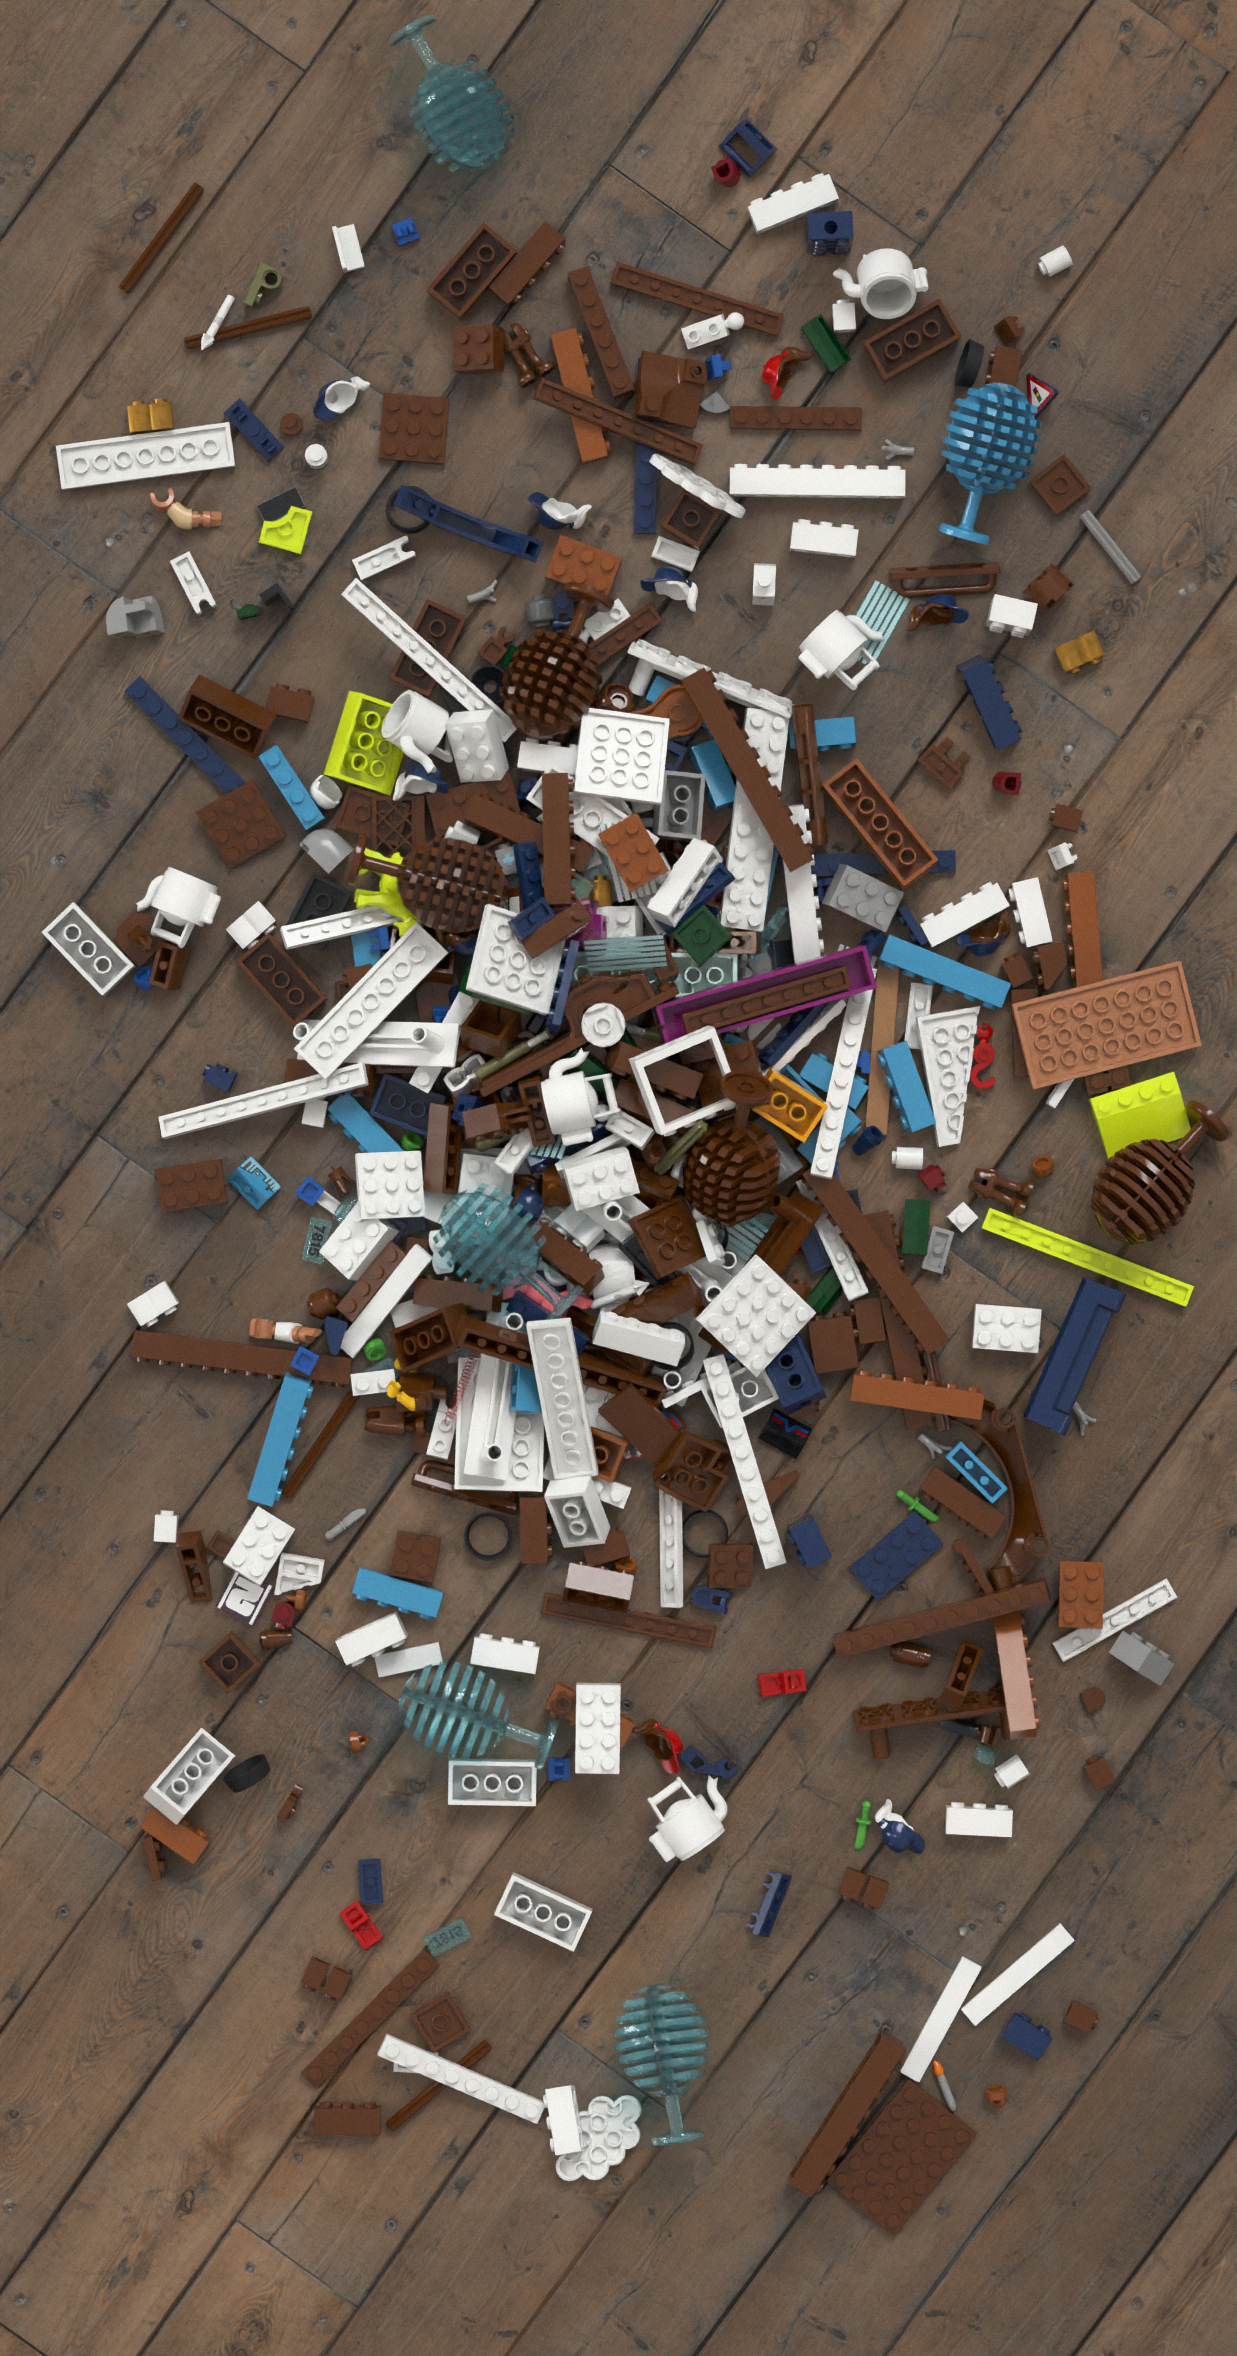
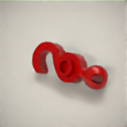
M986 1023L980 1024L977 1027L976 1035L980 1039V1044L974 1048L973 1058L978 1064L970 1072V1081L975 1087L980 1089L989 1088L995 1082L994 1077H991L986 1082H980L977 1079L978 1071L988 1066L995 1056L993 1047L989 1045V1039L993 1036V1029ZM983 1025H987L986 1031L982 1029Z

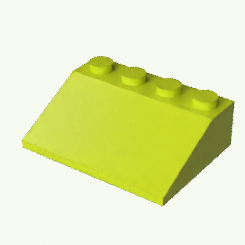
M349 691L323 775L391 796L404 755L401 748L387 741L382 736V725L392 706L391 703L359 692Z
M1174 1072L1089 1099L1108 1159L1114 1156L1118 1150L1125 1149L1131 1143L1141 1142V1140L1146 1139L1170 1142L1183 1138L1191 1130Z

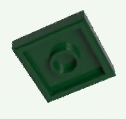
M702 905L671 933L700 967L733 939L705 905Z

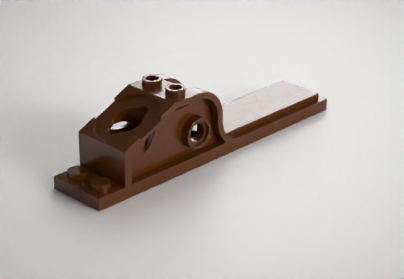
M643 970L629 971V973L621 974L603 972L590 975L588 972L577 978L578 982L569 988L564 1009L570 1023L569 1032L481 1080L479 1084L481 1094L485 1097L589 1042L583 1035L581 1027L583 1011L586 1007L602 1002L613 1004L620 1009L626 1022L679 994L675 982L672 981L670 983L666 980L657 985V990L654 991ZM623 983L626 987L622 989L618 986Z

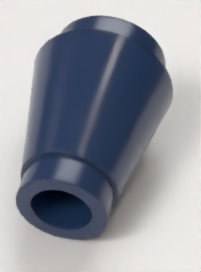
M875 1126L866 1127L852 1146L853 1152L861 1156L878 1146L883 1138L882 1132Z

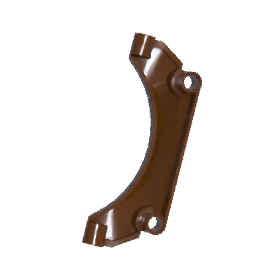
M984 1399L981 1420L949 1415V1420L951 1423L967 1429L988 1446L999 1461L1008 1482L1011 1500L1008 1531L999 1552L988 1566L993 1589L998 1590L1021 1582L1037 1563L1035 1556H1043L1048 1552L1049 1543L1016 1417L1007 1408L996 1410L995 1403ZM1007 1412L1010 1414L1011 1420L1008 1424L1003 1425L999 1421V1416ZM1037 1540H1042L1045 1545L1044 1549L1040 1552L1033 1550V1543Z

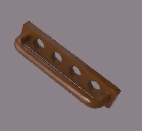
M999 562L890 568L891 580H894L895 591L902 597L986 593L995 587L997 573H1000ZM988 574V582L986 584L905 589L903 587V579Z
M428 1460L421 1464L417 1474H413L412 1486L516 1516L518 1493L515 1491H507L509 1497L506 1501L473 1490H454V1485L426 1477L428 1469H435L455 1475V1466L435 1460Z

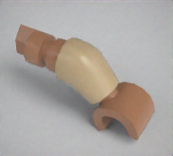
M171 488L167 491L169 499L165 502L157 501L156 494L150 493L151 504L154 509L161 512L167 511L168 516L177 527L192 530V527H198L199 525H203V527L222 526L221 512L203 511V514H199L198 511L187 509L179 502H174V493Z

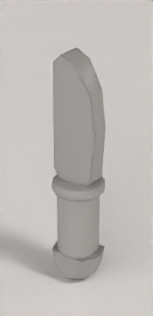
M364 1508L353 1511L340 1521L339 1524L327 1531L325 1539L328 1541L333 1540L341 1532L347 1530V1528L364 1517L368 1511Z

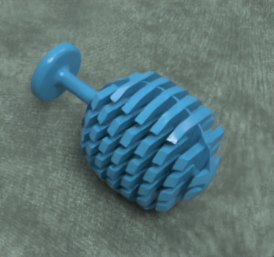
M995 382L985 384L987 386L980 389L970 387L967 391V394L970 396L967 399L957 398L953 404L959 405L960 408L957 411H950L949 417H952L953 420L952 423L946 424L945 429L949 431L948 436H943L942 440L943 443L947 444L948 450L941 449V456L949 458L950 464L946 463V471L954 473L960 481L959 483L969 490L970 493L961 524L955 526L942 523L938 531L989 545L990 537L973 529L982 495L999 493L997 491L1003 488L1014 490L1017 485L1013 482L1017 478L1026 479L1030 473L1023 470L1026 466L1033 467L1034 461L1030 457L1032 454H1037L1038 448L1034 447L1035 441L1040 442L1041 435L1036 433L1035 427L1043 429L1042 421L1036 420L1033 413H1037V406L1029 404L1028 400L1024 397L1026 396L1012 385Z

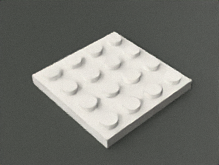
M589 708L588 715L581 717L573 793L660 805L662 801L670 719Z
M491 904L485 905L466 990L542 1015H548L565 940L532 959L521 943V940L518 939L507 923L518 913Z
M755 1254L702 1311L696 1320L757 1377L816 1312Z

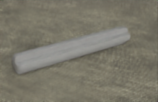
M1085 511L1080 516L1082 522L1129 582L1133 584L1138 581L1141 576L1091 511Z

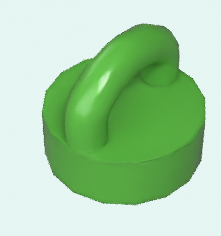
M407 1131L402 1137L400 1144L405 1151H419L424 1141L418 1133Z
M379 1338L368 1340L363 1347L365 1356L371 1361L383 1358L387 1352L385 1344Z

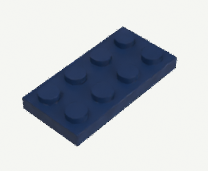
M571 940L569 946H564L560 964L564 965L559 968L555 984L559 985V987H555L551 1006H554V1009L550 1008L546 1021V1027H549L548 1034L557 1036L561 1026L579 941Z
M914 1510L853 1563L849 1569L874 1598L879 1601L944 1543Z

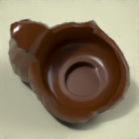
M606 684L600 698L595 701L593 708L630 713L635 708L633 703L634 697L631 690L623 684Z

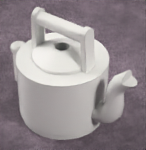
M879 249L868 255L864 254L857 268L858 284L853 283L851 275L846 270L838 268L833 272V276L842 280L844 292L848 296L861 298L865 310L872 316L881 319H893L904 315L914 305L917 292H925L929 288L927 270L923 267L913 269L909 257L902 251L895 249Z
M835 610L801 643L799 648L802 654L799 656V660L817 679H820L823 675L829 679L835 674L850 689L855 690L858 684L880 667L878 662L863 646L868 639L883 642L884 638L881 635L883 632L873 631L858 616H845L842 612ZM861 655L868 664L851 679L843 671L850 669Z
M409 689L402 693L392 704L384 719L382 736L387 741L401 748L408 757L421 763L427 773H435L437 771L432 760L428 757L430 753L445 762L453 761L452 748L445 726L449 719L448 711L413 690ZM445 733V747L442 750L436 746Z
M168 867L164 875L157 876L151 881L145 898L136 903L138 905L137 912H141L150 906L159 909L150 932L151 936H158L183 948L194 925L203 927L204 923L209 925L213 923L221 896L217 895L218 887ZM164 917L173 924L185 926L181 936L160 928Z
M582 1047L574 1057L556 1061L549 1070V1079L541 1082L544 1104L552 1134H561L564 1146L593 1141L591 1127L596 1126L595 1119L621 1112L616 1101L611 1079L613 1077L612 1073L585 1078L583 1071L562 1075L564 1071L577 1067L585 1061L590 1051L583 1052ZM603 1079L610 1111L596 1114L598 1098L596 1091L588 1081Z
M609 1232L601 1239L608 1241L609 1244L595 1245L588 1256L592 1260L594 1258L603 1265L602 1270L605 1276L588 1294L593 1295L594 1300L633 1285L635 1280L633 1262L619 1249L621 1242ZM570 1282L566 1283L567 1291L576 1290L573 1284ZM635 1293L600 1307V1311L611 1312L617 1306L629 1302V1298L635 1297L637 1294Z
M709 1775L707 1781V1792L715 1806L714 1811L703 1795L694 1796L680 1777H677L676 1781L658 1794L647 1799L660 1820L655 1826L658 1831L649 1837V1841L655 1846L664 1861L668 1862L675 1856L683 1861L702 1850L725 1831L721 1822L726 1817L727 1804L717 1790L718 1777L712 1779ZM682 1787L690 1798L679 1800L672 1804L663 1817L656 1805Z

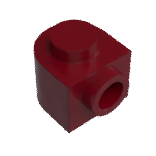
M730 157L719 160L716 165L711 167L715 179L725 187H733L740 180L741 174L737 163Z
M999 771L994 775L992 785L995 791L1019 795V789L1022 784L1021 773Z
M930 1164L917 1174L929 1192L935 1190L937 1193L947 1185L943 1179L945 1174L938 1165L934 1167Z
M282 1601L275 1606L271 1617V1622H275V1627L287 1629V1626H293L296 1614L294 1605L287 1601Z

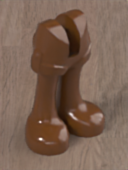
M515 322L510 325L514 336L517 337L514 341L511 340V336L504 329V353L510 354L515 361L521 376L518 379V385L521 388H525L535 383L537 377L528 367L520 349L527 355L540 379L555 369V365L552 361L544 362L541 360L530 343L531 335L528 330L523 329L520 324Z
M976 1168L974 1175L982 1180H988V1183L984 1186L982 1183L970 1181L968 1188L984 1200L990 1197L1008 1205L1013 1210V1216L1020 1219L1027 1201L997 1190L996 1186L1029 1199L1035 1181L1028 1179L1025 1183H1016L999 1176L998 1171L995 1169Z

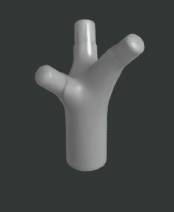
M888 439L885 440L888 446H882V450L891 452L886 456L887 460L897 455L913 456L914 447L899 446L893 444Z
M494 580L486 589L468 595L469 604L481 600L496 602V598L490 596V594L494 592L498 581Z
M1076 1400L1072 1411L1078 1419L1080 1435L1084 1436L1085 1425L1088 1424L1087 1421L1095 1423L1096 1419L1085 1414Z
M924 1432L917 1438L929 1448L932 1459H936V1452L942 1454L943 1451H950L952 1447L936 1443Z

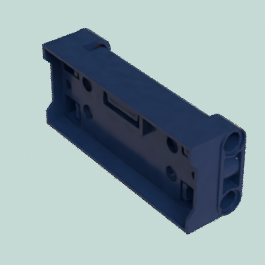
M1082 1278L1023 1414L1024 1417L1066 1436L1073 1420V1416L1070 1414L1111 1318L1114 1313H1119L1127 1294L1088 1278Z

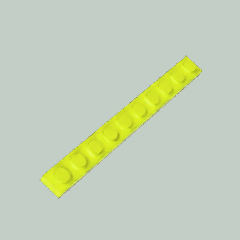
M992 1208L988 1209L982 1225V1229L1185 1307L1194 1288L1192 1285Z

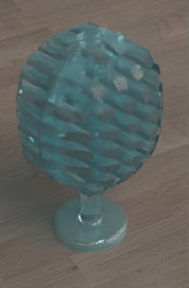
M433 13L425 15L406 25L388 39L392 47H397L411 41L428 70L420 80V88L409 97L410 105L418 102V105L409 112L411 120L421 116L414 124L417 132L426 129L420 136L423 144L433 140L427 147L430 154L443 151L434 158L439 165L455 160L447 168L451 173L467 166L471 167V170L468 172L488 168L501 157L505 151L504 144L515 135L514 128L505 131V128L515 120L513 113L502 116L510 109L507 101L498 104L504 97L501 89L491 92L497 86L494 78L487 79L485 82L482 81L490 75L485 68L471 72V69L477 65L473 60L460 64L457 67L453 66L455 61L438 63L422 33L435 24L436 18Z
M482 1183L474 1193H465L467 1191L465 1190L453 1196L441 1211L438 1222L442 1219V1228L433 1237L435 1244H437L444 1236L446 1244L438 1253L443 1257L449 1249L451 1250L453 1256L447 1262L450 1268L459 1261L462 1266L456 1273L461 1277L469 1270L472 1275L466 1282L470 1285L478 1277L483 1279L484 1281L477 1288L481 1292L491 1283L497 1284L496 1288L491 1292L495 1296H498L506 1286L515 1285L513 1288L515 1289L528 1282L554 1307L545 1320L558 1319L584 1288L581 1285H575L567 1295L562 1296L536 1273L541 1258L538 1260V1250L547 1241L543 1234L535 1242L534 1235L542 1227L537 1221L529 1229L527 1223L533 1215L528 1211L521 1218L518 1215L524 1207L521 1203H518L513 1209L507 1206L513 1199L509 1194L502 1202L495 1199L503 1191L499 1187H496L489 1196L483 1195L482 1193L489 1185Z
M440 1662L428 1694L422 1692L432 1664L424 1666L415 1691L409 1689L415 1673L404 1684L399 1696L400 1713L406 1697L412 1699L403 1723L407 1732L418 1703L424 1705L412 1737L417 1743L430 1709L436 1710L423 1746L428 1751L444 1713L448 1717L435 1754L442 1755L455 1718H458L460 1722L447 1758H455L469 1722L473 1723L461 1759L469 1758L480 1727H484L485 1731L476 1757L485 1753L492 1732H496L498 1735L493 1748L504 1736L534 1746L538 1749L534 1766L536 1769L542 1770L559 1720L551 1719L545 1734L540 1735L510 1724L509 1706L503 1721L497 1719L505 1699L501 1689L490 1717L486 1716L485 1713L496 1685L492 1678H490L478 1711H474L473 1708L485 1673L481 1670L477 1674L465 1707L460 1704L473 1666H466L453 1702L448 1701L461 1663L454 1662L441 1698L435 1697L447 1662Z
M660 1983L647 1985L632 1993V1995L649 1993V1996L626 2000L620 2010L649 2009L620 2015L617 2017L616 2024L629 2025L646 2021L650 2022L623 2027L615 2031V2038L618 2039L640 2037L616 2043V2051L643 2050L619 2056L620 2064L653 2062L624 2069L627 2076L638 2077L661 2074L656 2077L633 2081L638 2088L663 2086L662 2090L649 2092V2094L665 2097L670 2133L654 2137L652 2139L653 2147L692 2142L705 2138L702 2130L684 2131L678 2095L693 2086L676 2087L677 2083L700 2079L704 2070H691L675 2073V2071L707 2064L709 2056H683L705 2052L710 2048V2042L686 2043L708 2037V2029L683 2030L704 2025L706 2023L704 2016L679 2017L700 2012L699 2006L694 2003L663 2006L689 2001L692 1998L685 1992L660 1994L659 1992L663 1990L677 1988Z

